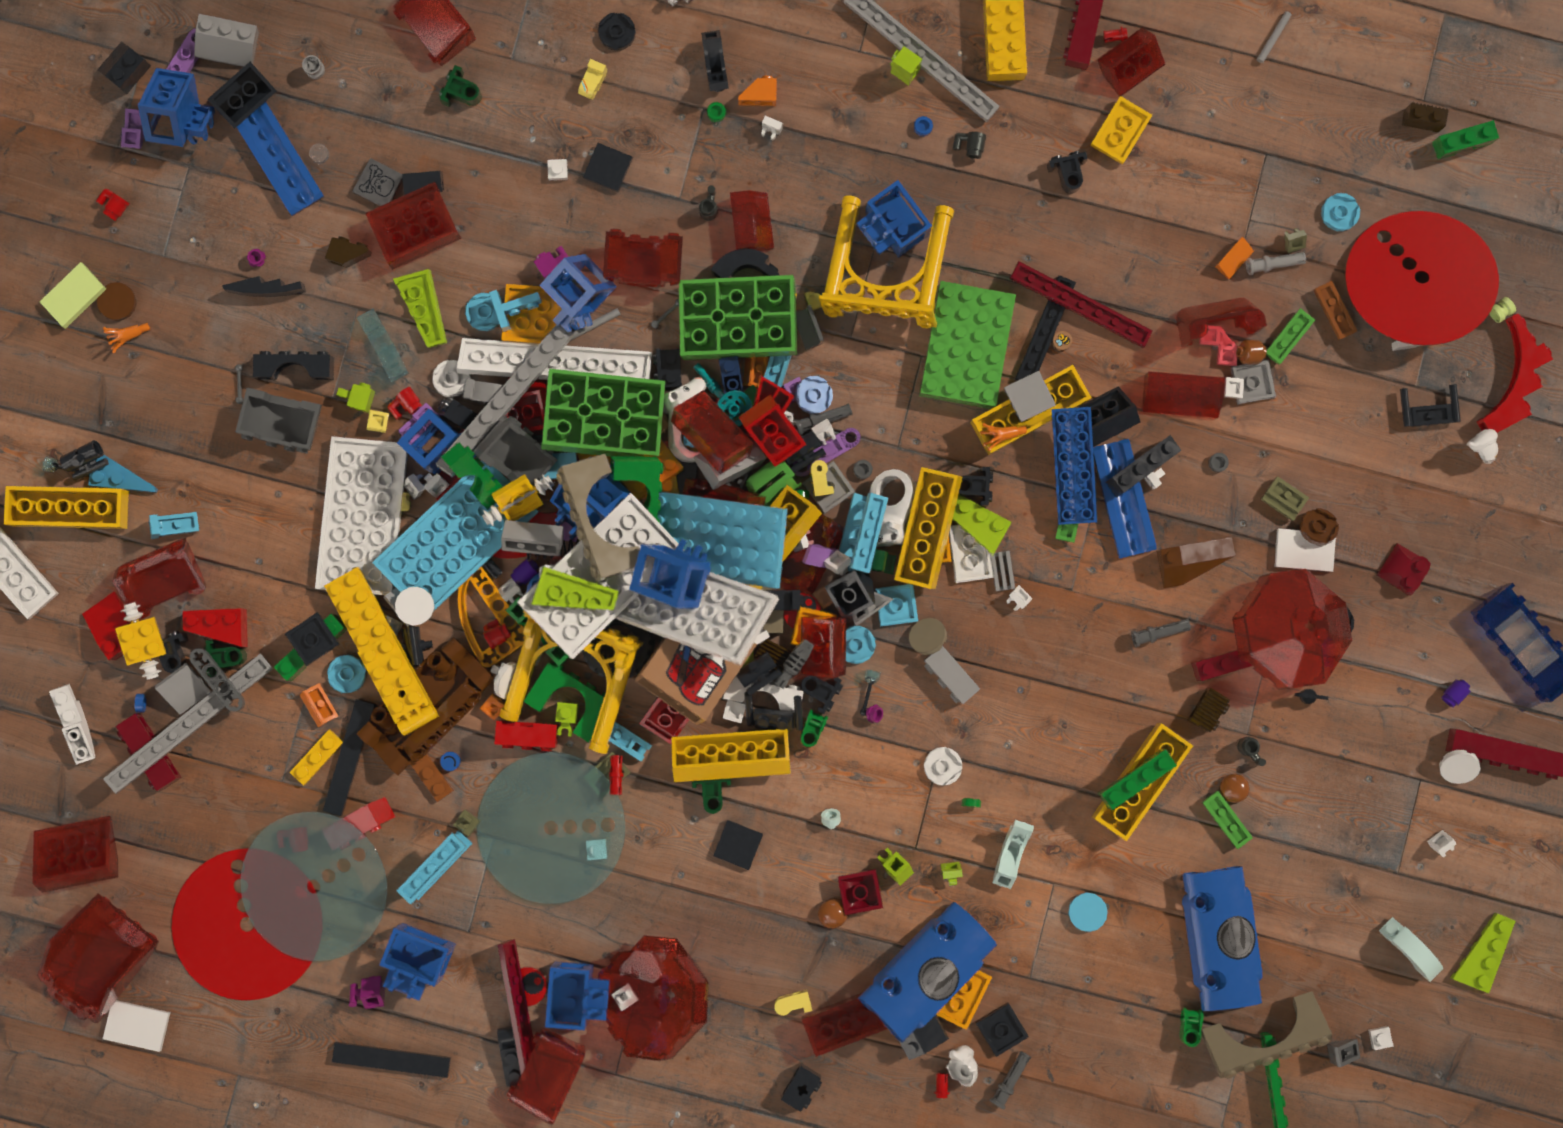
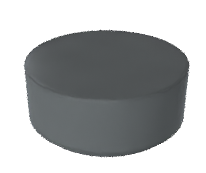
M1216 453L1209 458L1208 465L1212 471L1222 472L1227 469L1229 460L1225 454Z
M867 460L857 461L853 468L854 475L859 479L869 478L873 470L871 463Z

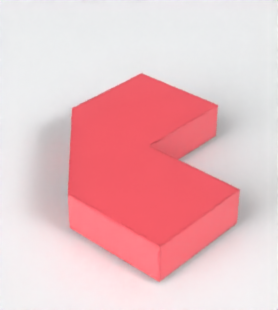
M1201 325L1199 345L1218 346L1216 365L1237 366L1236 349L1238 346L1228 337L1221 326Z

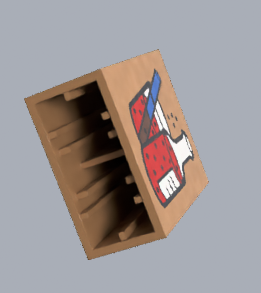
M664 637L634 681L694 724L699 725L706 721L757 644L753 643L741 665Z

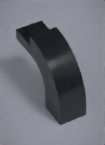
M720 30L702 32L709 90L721 92L729 89Z
M746 248L737 249L725 254L711 269V273L717 278H732L735 273L746 268L755 269L764 276H780L778 268L771 263L767 265L769 261L768 255L758 250Z

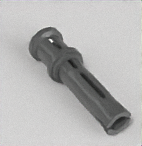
M848 403L818 415L810 414L807 418L795 419L794 424L801 436L804 432L810 431L812 427L825 419L833 422L851 416L852 410Z
M1186 618L1153 628L1148 626L1146 629L1137 632L1133 630L1131 631V637L1134 646L1137 648L1144 643H1155L1157 639L1190 631L1191 625Z
M1020 1051L1003 1083L998 1084L999 1088L994 1097L990 1098V1102L1003 1110L1005 1109V1103L1009 1096L1013 1095V1088L1031 1056Z

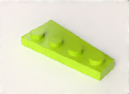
M426 269L394 278L393 280L398 286L403 300H405L426 346L433 348L447 344L431 270Z
M958 494L952 521L954 520L961 526V529L969 533L978 544L982 545L994 556L1012 522Z
M543 567L531 605L614 610L619 591Z
M1494 913L1481 932L1482 935L1478 941L1472 945L1471 951L1461 961L1460 967L1450 978L1489 993L1516 921Z

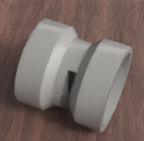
M314 55L304 58L302 68L312 79L321 78L325 73V67L320 59Z

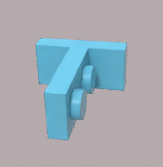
M497 290L489 292L503 331L511 329L506 315H517L521 312L520 310L526 308L528 310L539 307L538 304L542 303L538 292L503 304Z
M197 512L165 516L149 515L151 539H157L159 536L199 532Z

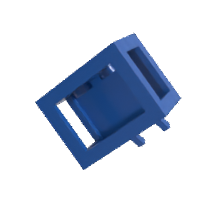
M161 68L155 69L138 104L145 141L180 147L184 146L186 139L193 145L197 144L198 140L194 136L202 137L204 141H207V124L209 128H213L215 109L213 106L199 104L194 74ZM149 113L154 114L151 122L149 118ZM162 115L170 116L174 137L153 134Z
M899 180L867 202L865 210L867 216L856 224L879 255L888 248H891L898 258L929 237L932 228L931 223ZM890 192L889 195H887L886 197H884L882 200H880L879 202H877V203L875 204L876 201H878L879 199H881L883 196H885L886 194H888V193ZM901 193L908 201V203L911 205V207L914 209V211L917 213L919 218L922 220L924 226L920 223L915 214L912 212V210L900 196Z
M586 254L564 257L540 284L546 293L562 308L553 321L557 326L561 325L567 332L572 331L570 326L574 330L592 326L590 314L594 313L617 287ZM586 266L602 283L593 285L581 270ZM573 279H575L582 286V288L586 291L585 293H583L572 282ZM600 293V294L591 302L590 299L594 296V294Z
M428 409L400 438L397 444L425 470L436 475L442 471L437 467V461L462 433L458 434L439 415ZM430 420V421L432 422V424H431V425L425 430V432L412 444V443L410 442L411 439H412V438L426 425V423ZM440 429L446 436L430 453H427L422 447Z
M610 474L608 477L596 482L588 494L586 510L592 528L605 519L631 493L618 480H613ZM559 484L550 500L559 509L556 513L558 517L554 521L556 526H560L565 521L572 526L573 529L569 532V538L573 540L577 536L576 530L578 528L570 517L571 509L569 503H566L564 500L563 486Z
M681 539L676 549L665 545L641 544L629 590L675 608H699L706 578L710 574L711 562L706 561V553H702V556L699 558L700 551L703 549L700 545L696 546L692 555H690L692 550L690 547H687L685 552H683V548L687 543L683 539ZM647 555L655 557L649 582H640Z
M405 923L396 926L392 931L379 966L389 969L383 987L388 988L390 992L396 990L406 994L408 999L413 998L420 1001L427 984L435 987L442 981L456 943Z
M555 961L550 967L545 1027L585 1030L589 1024V1019L606 1021L610 980L593 979L594 964ZM557 1022L578 1023V1025H577V1024H564V1023H557Z

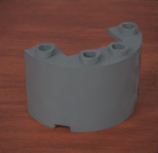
M246 388L235 432L241 434V438L252 441L254 438L265 441L266 446L277 448V445L284 446V450L291 452L296 450L297 452L308 454V451H311L322 405L303 400L302 402L274 396L264 391Z
M504 416L473 452L480 460L490 467H495L511 482L525 474L531 485L535 486V478L541 480L542 474L545 475L557 462V459L552 455L554 451L542 450V445L532 437L534 433L526 426L522 429L520 427L522 424L516 418Z

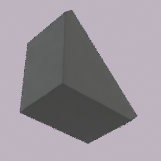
M1357 1039L1341 1040L1327 1044L1330 1062L1337 1067H1343L1360 1059Z

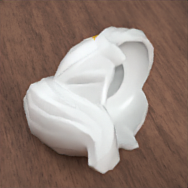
M1493 429L1480 431L1467 442V446L1474 452H1479L1484 463L1491 464L1495 461L1498 454L1496 442L1498 434Z
M962 1045L950 1051L949 1058L951 1059L946 1068L953 1080H957L963 1086L970 1087L977 1080L978 1066L973 1058V1049Z

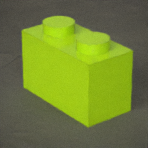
M903 46L900 51L897 49L891 58V74L907 85H910L920 71L922 58Z

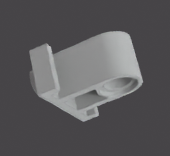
M467 379L463 387V398L479 405H487L504 385Z

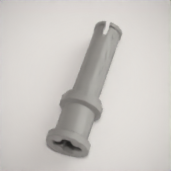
M1304 252L1277 257L1266 255L1253 260L1247 258L1246 270L1248 275L1261 271L1267 273L1275 268L1305 264L1306 256Z

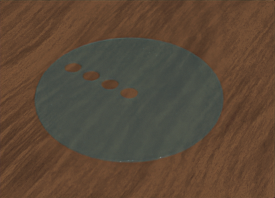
M537 753L519 759L509 765L488 787L478 812V819L481 820L477 826L478 844L488 869L499 883L510 892L537 903H565L592 892L613 871L624 845V811L619 796L610 795V781L589 762L565 753ZM611 818L614 820L615 828L613 831L605 832L602 829L601 822L603 819ZM592 819L595 821L596 829L594 832L586 833L582 829L584 820ZM573 820L577 824V830L573 834H567L563 830L565 821ZM554 821L558 825V830L554 835H548L544 831L546 822Z
M301 812L278 819L267 826L255 838L243 862L240 883L242 900L247 915L259 934L269 944L287 955L309 961H326L340 958L364 944L374 933L382 919L387 901V879L383 863L369 839L355 826L339 817L320 812ZM358 847L362 848L366 853L365 859L360 862L352 857V851ZM345 858L350 862L349 871L341 872L337 868L339 859ZM325 869L334 871L335 880L332 883H327L323 880L322 872ZM310 880L319 882L320 891L313 894L308 891L307 883Z

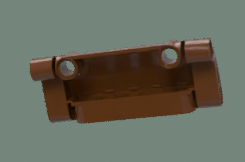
M455 637L441 649V652H432L415 669L439 717L403 736L383 701L373 710L371 721H368L357 732V735L367 745L372 747L386 765L398 776L413 761L422 759L480 701L481 693L495 679ZM405 691L401 692V697L403 698L405 696Z

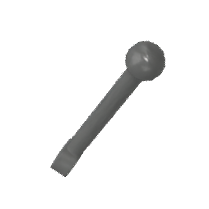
M679 299L657 321H652L651 326L653 328H658L659 323L679 306Z
M240 364L235 366L238 387L236 403L242 404L244 400L241 390V371L243 367Z

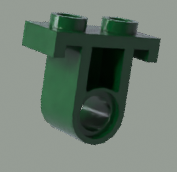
M454 65L453 70L450 69L446 79L448 81L439 93L440 101L447 107L451 105L449 98L469 106H476L481 102L482 94L475 83L459 77H463L465 73L457 65ZM475 91L476 93L473 97H467L468 92Z
M876 549L871 571L893 575L897 556L889 555L886 551Z
M218 640L205 641L206 645H204L203 649L211 655L221 669L241 666L247 660V653L243 648L225 647L215 649V644H219ZM236 651L239 658L234 662L231 656ZM209 667L206 672L210 678L215 677L216 669Z
M731 778L692 781V788H696L697 784H702L703 806L706 812L715 814L721 810L723 806L722 782H727V786L731 785ZM716 799L719 806L716 809H711L708 806V800Z

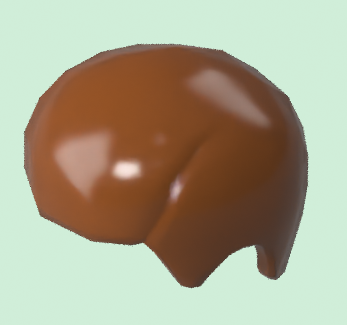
M1239 774L1227 775L1222 779L1219 786L1222 797L1232 803L1244 801L1250 791L1249 782L1244 776Z
M838 898L826 900L818 911L819 921L828 929H836L842 926L848 917L844 913L842 900Z

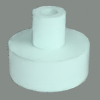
M836 809L824 810L821 813L822 824L829 829H834L841 822L840 812Z

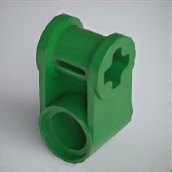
M810 709L800 737L803 746L809 748L816 745L826 725L828 716H821ZM811 733L814 736L812 744L804 742L805 734Z
M1184 1007L1181 1009L1179 1037L1181 1042L1189 1047L1197 1046L1201 1040L1204 1018L1201 1009L1198 1011L1187 1010ZM1189 1032L1194 1034V1039L1191 1042L1186 1041V1035Z

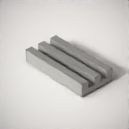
M1010 551L998 552L994 556L991 555L995 591L1015 589ZM1003 556H1006L1010 586H1007ZM995 557L999 558L1003 587H999Z

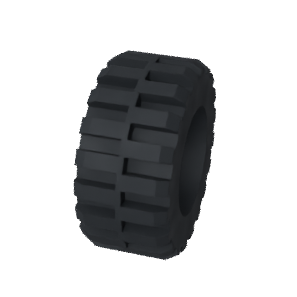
M614 618L604 629L614 625H622L629 628L639 638L638 641L643 642V645L636 652L629 678H632L639 674L654 652V633ZM595 637L591 641L594 644L592 648L595 649L596 644L600 642L599 638ZM600 648V652H601V654L603 655V657H604L605 659H608V658L602 653L601 648ZM582 650L583 658L590 666L589 668L606 678L600 663L591 654ZM615 661L608 663L612 674H614Z

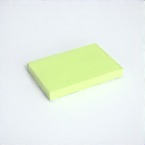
M80 262L40 303L66 329L106 288Z

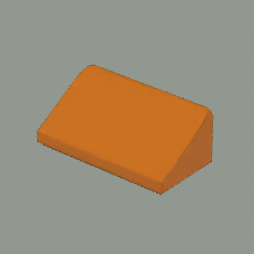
M1241 237L1215 268L1226 278L1230 279L1254 250Z
M769 357L746 358L743 377L744 387L754 385L757 388L760 375L763 377L765 375Z
M320 683L304 690L300 694L318 728L338 717Z

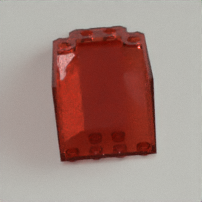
M98 893L48 941L37 977L47 986L46 991L49 996L73 1013L79 1020L85 1021L89 1018L93 1023H99L154 953L159 941L153 933H148L139 922L130 919L122 909L116 908L107 897H102Z

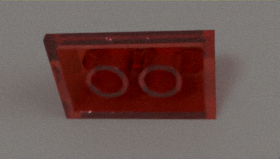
M1143 27L1097 59L1103 76L1118 96H1123L1166 65L1155 34Z
M751 190L730 192L736 250L745 248L758 251L774 249L768 193Z
M836 616L801 617V641L806 639L814 645L807 661L801 668V674L826 678L846 675V618Z

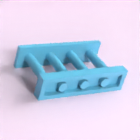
M853 493L839 547L840 552L851 559L848 571L854 569L870 573L888 502L887 497L874 493H868L867 496Z
M460 830L455 834L451 833L401 885L397 892L410 905L416 899L419 900L473 843Z

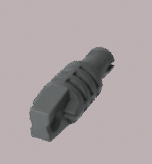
M803 639L784 662L782 667L784 669L781 671L782 675L773 683L784 690L791 677L797 675L807 661L814 645Z

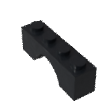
M259 351V354H253V377L257 380H277L281 371L291 365L305 367L310 377L314 380H334V357L325 351H318L317 354H309L307 351H298V354H290L288 351H279L278 354H271L270 351Z
M1169 435L1105 483L1117 498L1179 453L1181 449L1172 436Z

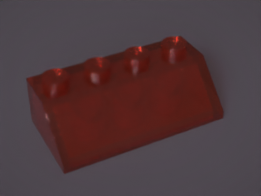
M1149 371L1144 375L1142 413L1218 419L1224 398L1225 377Z

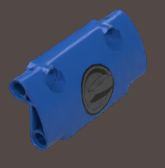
M1233 866L1207 872L1183 873L1184 889L1187 894L1183 896L1182 904L1193 982L1201 990L1199 995L1202 1011L1235 1009L1261 1004L1262 997L1259 981L1263 976L1252 897L1250 890L1245 886L1243 866Z
M952 902L941 913V916L932 918L875 975L873 984L858 998L866 1008L875 1012L894 1037L903 1043L916 1028L919 1029L925 1026L982 967V960L997 944L966 910L956 902ZM887 979V984L883 986L884 981Z

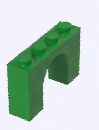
M611 456L610 468L612 472L610 477L613 480H635L645 484L647 495L643 506L660 523L657 518L658 512L661 510L659 493L662 492L660 474L663 473V463L656 456Z
M548 662L523 702L542 712L558 689L562 687L577 689L585 699L586 709L572 733L590 743L606 693L603 692L601 695L595 691L597 687L589 682L586 684L579 681L581 677L575 673L570 672L568 674L563 671L564 667L562 665L558 666L555 662L553 664Z

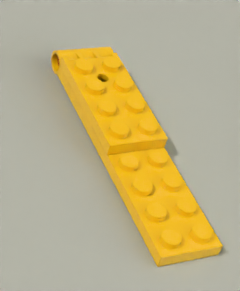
M356 567L324 585L359 651L358 654L402 735L405 736L439 717L361 569ZM405 691V696L402 698L401 692Z

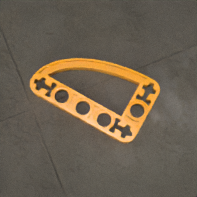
M481 567L477 571L481 570V578L483 580L487 578L488 581H484L478 586L477 583H480V580L477 577L473 578L472 575L461 585L458 590V610L464 633L475 656L482 666L492 667L493 664H498L521 648L523 642L520 640L516 641L518 636L513 631L512 637L506 641L510 646L509 651L503 654L500 652L499 646L495 648L496 653L501 657L499 659L497 656L493 657L491 664L484 662L486 654L490 656L495 652L490 647L483 651L473 632L467 611V590L470 581L501 625L504 624V619L510 616L506 611L510 605L501 597L497 586L486 570ZM487 584L493 587V592L490 595L483 593V587ZM497 600H501L504 603L501 611H496L493 607L494 602ZM515 621L513 626L508 627L509 631L515 629L518 623ZM519 624L520 628H518L517 630L520 634H522L524 631V626Z

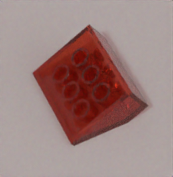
M435 182L365 213L386 262L392 270L462 239Z
M111 816L34 831L32 884L40 892L43 893L118 878V854Z

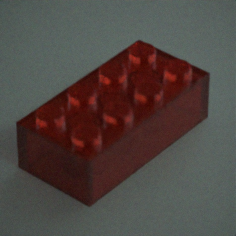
M704 390L673 409L671 422L720 475L750 456L753 442Z
M862 993L801 1016L815 1057L888 1029L875 1012L869 1010L861 1003L858 997Z

